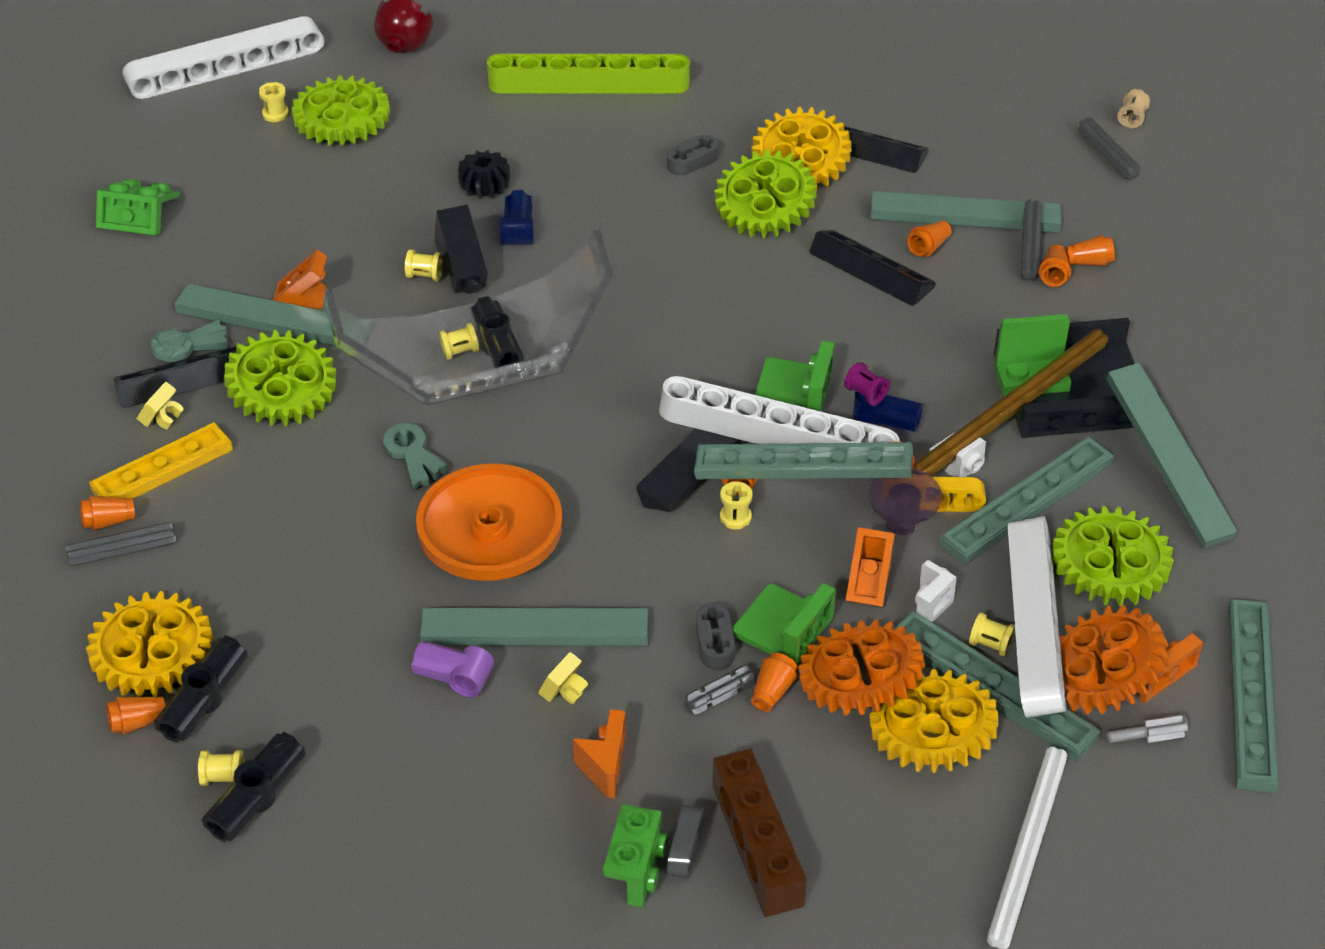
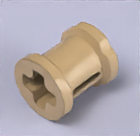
M1133 89L1125 94L1123 98L1124 105L1121 106L1117 115L1121 125L1131 129L1142 125L1145 119L1144 111L1150 106V97L1142 90Z

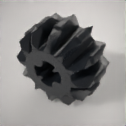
M489 149L485 152L476 150L474 155L465 154L464 160L459 162L458 180L461 189L465 190L468 196L477 195L479 199L483 196L493 198V194H503L504 188L509 187L510 181L507 159L501 157L500 152L491 154Z

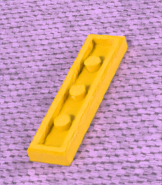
M213 422L90 481L89 485L95 496L134 499L232 451V443L217 424Z

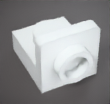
M949 435L948 437H946L945 439L929 449V452L933 450L935 447H937L939 444H941L943 441H945L947 438H949L951 435ZM978 438L959 451L956 458L942 469L952 477H966L970 473H976L985 462L986 441Z
M926 560L921 567L920 589L915 597V603H917L916 612L931 622L938 618L954 602L957 577L947 569Z

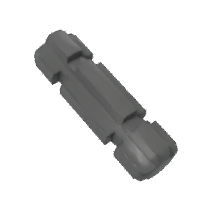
M742 665L732 671L733 675L727 673L701 686L702 691L695 689L686 694L685 705L687 709H689L691 714L697 715L707 710L708 704L713 707L738 694L737 689L743 691L755 684L753 671H751L748 665Z

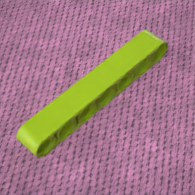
M494 54L486 61L488 87L492 92L502 94H679L686 92L690 87V60L682 54Z

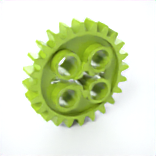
M341 75L338 76L337 81L327 77L326 83L315 81L316 87L305 86L306 92H298V99H293L294 106L291 107L294 126L298 127L299 134L306 133V139L308 140L316 137V143L318 144L325 139L328 142V146H331L334 141H339V144L343 146L345 140H350L351 143L356 144V138L359 137L365 141L368 140V133L377 135V128H385L384 122L389 121L390 114L388 95L383 93L382 87L376 88L374 81L366 84L365 78L354 81V76H350L348 80H343Z
M769 149L765 150L763 156H759L756 151H753V158L748 159L742 155L741 164L732 161L730 162L732 171H722L723 179H717L718 189L714 190L717 211L720 212L721 220H727L729 228L737 226L738 234L748 229L750 238L756 232H761L762 238L765 239L768 231H772L775 237H778L779 229L781 228L788 233L791 232V223L801 226L800 216L809 218V208L815 207L814 198L817 197L815 178L811 176L810 167H804L802 159L794 162L792 153L782 158L781 150H778L774 156H770Z
M273 330L272 337L269 338L263 332H260L258 341L249 336L247 337V346L238 343L236 345V353H230L229 363H225L224 387H227V397L234 398L235 408L244 406L243 415L245 417L253 412L256 413V422H260L264 417H268L270 426L274 425L276 419H281L283 425L288 426L290 418H294L298 424H302V415L304 414L313 419L315 409L323 412L325 410V402L332 401V392H335L336 368H333V358L326 357V348L316 350L317 341L315 339L305 343V334H301L294 339L290 330L286 332L284 337H280L277 330Z
M1102 506L1101 513H1096L1089 507L1086 517L1079 512H1075L1073 521L1066 518L1063 528L1058 527L1052 546V562L1057 564L1056 574L1065 575L1064 585L1076 584L1075 594L1087 591L1089 592V601L1094 600L1096 596H1101L1104 605L1109 603L1110 598L1116 599L1119 606L1123 605L1125 598H1129L1136 605L1140 595L1150 600L1153 591L1160 593L1163 583H1168L1174 558H1171L1173 547L1167 546L1168 536H1159L1161 528L1159 525L1148 527L1149 518L1135 519L1136 511L1134 510L1126 516L1122 515L1121 507H1117L1114 513H1109L1106 506ZM1108 533L1111 535L1112 539L1111 547L1108 546L1110 540V536L1108 535ZM1113 564H1116L1115 576L1113 573Z

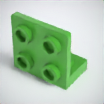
M122 179L121 183L111 182L109 187L97 190L96 228L158 235L161 232L162 202L180 197V190L170 189V184L151 183V186H142L141 181L135 179Z
M1067 314L1001 320L994 371L1003 397L1065 352L1070 323ZM1069 374L1042 394L1070 392L1071 379Z
M821 340L818 354H811L810 363L767 357L755 395L822 412L833 370L835 343Z
M770 583L733 626V635L768 654L774 652L784 654L798 664L801 660V655L808 652L807 646L813 645L817 637L822 634L833 620L836 589L822 583L814 594L810 593L804 599Z

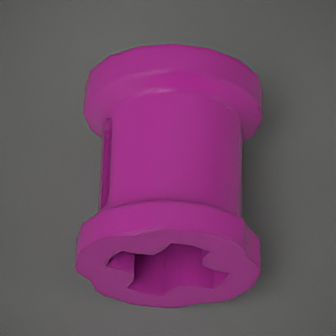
M857 362L849 369L844 379V387L849 391H857L866 397L868 404L875 406L887 395L890 388V380L884 376L878 377L868 370V366L865 363Z

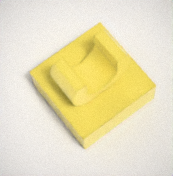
M165 382L146 402L136 419L148 427L156 418L158 425L168 430L173 420L166 415V412L178 418L184 410L178 402L170 401L176 389Z
M569 652L547 676L538 694L550 703L560 692L567 702L574 704L583 694L582 691L588 686L584 678L575 674L582 661L572 652Z

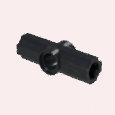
M489 296L478 298L476 304L471 307V314L483 340L484 352L490 356L496 370L503 371L505 375L517 372L518 367L524 363V357L511 330L509 316L503 313L498 301L492 300Z
M227 635L223 638H218L199 663L192 664L183 671L181 687L154 720L156 730L161 732L166 739L176 743L180 740L184 741L204 714L210 713L219 707L222 701L221 691L248 657L246 648L237 639Z
M284 731L282 734L277 733L254 760L243 762L236 768L233 784L202 818L204 827L211 832L213 837L224 843L227 840L232 841L255 813L265 811L272 806L275 801V790L304 758V747L294 736Z

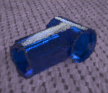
M512 190L510 195L505 196L504 216H501L500 219L501 245H533L532 196L527 195L524 190Z
M855 391L853 420L876 426L884 424L917 432L923 412L922 403L886 395L879 404L872 406L866 402V397Z

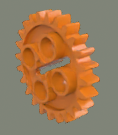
M1122 605L1117 613H1114L1111 606H1107L1103 615H1098L1094 609L1091 611L1090 619L1085 620L1083 617L1078 616L1077 621L1079 625L1076 627L1065 625L1066 636L1059 635L1065 700L1073 712L1081 707L1084 713L1088 715L1095 706L1102 715L1105 713L1108 705H1113L1114 709L1119 711L1121 701L1125 699L1133 705L1135 704L1133 695L1137 692L1142 695L1149 694L1145 685L1147 683L1158 684L1159 680L1155 673L1166 671L1163 661L1169 659V654L1166 650L1169 644L1157 621L1154 622L1149 613L1142 615L1139 608H1135L1129 613L1126 606Z
M875 619L870 626H865L863 620H860L857 627L854 628L848 623H844V630L841 632L831 628V636L829 638L818 636L819 645L807 646L809 654L801 655L802 665L798 666L803 692H806L808 700H815L818 708L827 705L829 713H833L841 707L844 716H847L852 709H858L859 715H863L866 707H872L875 712H879L880 704L884 702L892 707L894 706L893 698L895 696L906 699V688L916 689V679L923 678L922 668H925L920 641H916L914 633L907 634L905 626L894 629L893 622L891 621L880 627L879 620ZM854 648H857L860 652L870 685H865L857 659L854 657Z

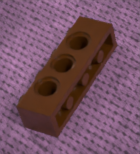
M752 748L713 758L712 787L764 917L804 907L806 877Z

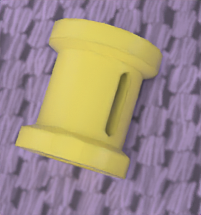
M278 82L262 85L259 88V96L264 104L262 110L263 118L269 122L285 120L289 116L288 106L284 102L285 86Z
M409 249L405 259L406 278L423 276L432 277L433 281H440L443 269V255L440 252H436L434 255L419 254L415 250Z
M472 323L466 324V327L448 333L444 330L439 331L440 343L446 360L452 359V356L470 350L474 353L479 352L478 339Z
M730 482L724 485L720 491V498L724 504L720 511V521L729 529H742L749 525L752 520V513L749 509V504L753 499L752 489L742 482ZM736 492H739V501H736ZM733 510H737L735 520L733 519Z
M979 613L970 634L969 644L973 646L977 644L984 645L999 651L1000 656L1006 657L1015 638V625L1010 624L1006 626L987 619V615L984 613Z
M202 750L198 760L200 786H208L210 782H234L236 768L245 762L243 750H235L234 754H210L209 750Z

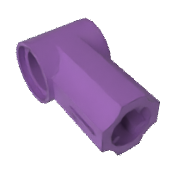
M424 641L419 642L416 647L411 665L413 673L449 683V686L456 693L472 698L478 696L494 667L495 661L489 652L477 646H468L463 651Z

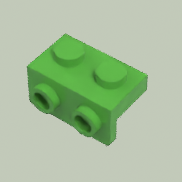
M624 804L619 811L604 863L603 875L607 878L627 881V904L644 908L647 893H654L656 890L659 868L655 867L657 857L664 858L668 834L662 833V811Z

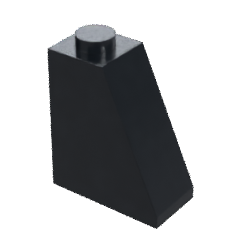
M468 204L437 210L434 240L438 251L443 255V264L454 293L464 292L470 294L481 290L483 287H486L488 272Z

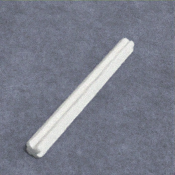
M1054 746L1046 749L989 929L987 943L991 947L999 949L1009 948L1065 767L1067 753L1063 749H1057Z

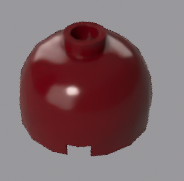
M382 0L374 21L376 35L386 48L392 52H414L422 47L430 36L434 25L430 13L428 12L426 16L420 11L422 6L412 0H389L388 2Z

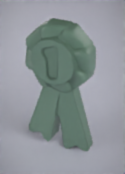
M215 320L188 333L180 332L174 328L158 331L157 335L151 339V352L155 358L166 362H176L188 358L192 351L226 349L227 328L220 325V320Z
M399 423L386 430L383 437L384 449L393 459H405L414 490L420 485L429 486L430 481L427 473L433 480L437 481L439 475L447 473V464L424 448L426 434L421 427L411 423Z

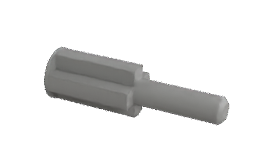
M1184 714L1146 719L1143 720L1144 726L1108 731L1106 734L1107 741L1110 743L1145 738L1146 743L1187 737L1188 723Z

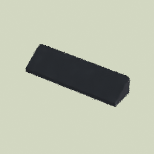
M844 126V131H849V141H851L850 156L915 173L921 167L929 151L927 147Z
M835 230L817 231L810 248L812 255L911 306L916 305L936 286L935 281Z
M236 346L115 377L113 381L122 407L127 408L146 403L165 382L176 389L174 395L223 383L225 363H229L230 353H236Z
M695 428L637 484L636 489L643 507L671 512L703 480L696 479L694 473L698 445L739 444L742 440Z

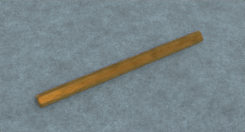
M1101 329L1093 330L916 461L912 468V474L916 477L933 476L953 461L959 451L978 438L988 435L1020 411L1022 405L1032 402L1104 348L1108 342V336L1103 334Z

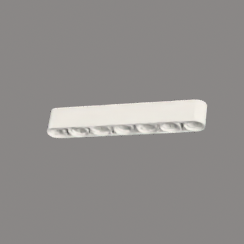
M302 16L131 61L125 65L123 77L132 95L136 98L144 99L313 54L323 47L324 37L310 17Z
M673 376L666 379L662 387L659 413L665 420L755 444L900 442L898 435L888 428L681 376Z
M1045 516L1009 522L1008 539L1017 661L1023 711L1026 718L1066 712L1052 551Z

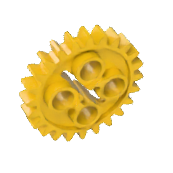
M800 106L797 109V113L794 114L787 108L786 116L783 117L778 113H774L775 121L765 119V128L758 127V136H753L752 154L753 151H756L759 156H763L765 150L769 149L770 156H774L778 150H781L782 158L792 153L794 162L802 159L804 167H810L811 176L815 178L816 191L817 183L821 182L827 187L829 186V177L838 180L839 171L845 172L846 163L850 162L851 141H849V131H844V123L836 124L835 115L826 119L825 110H822L818 115L814 114V107H811L807 113H803Z
M160 591L155 599H150L148 592H144L141 601H136L133 596H128L129 605L125 607L118 602L114 603L116 609L114 614L103 611L104 622H94L95 633L88 634L87 636L90 644L86 647L88 660L92 672H96L99 683L106 681L110 691L119 686L122 696L128 694L131 689H135L137 697H141L145 690H150L152 696L157 697L158 690L162 687L169 693H172V684L178 682L182 685L181 675L188 666L199 663L212 647L211 642L214 641L209 618L207 615L203 616L202 607L200 605L193 607L190 598L180 603L178 593L173 594L169 599H165L163 591Z
M932 669L930 676L924 677L923 675L922 679H916V689L906 688V699L895 696L893 698L894 706L891 707L884 702L880 704L879 712H875L872 709V713H870L872 739L877 741L878 750H887V759L889 761L899 757L900 767H905L910 762L915 763V770L917 772L924 765H930L932 773H936L938 766L943 764L950 772L953 771V762L956 761L965 767L968 766V756L980 759L981 749H991V739L997 738V727H999L996 700L990 699L989 689L980 690V681L978 680L967 684L966 674L959 676L957 679L952 678V670H948L944 676H938L936 669Z

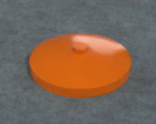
M507 464L473 465L446 475L425 493L416 514L418 540L425 555L436 566L452 575L477 581L507 579L535 568L554 551L562 534V507L558 495L550 484L529 470Z

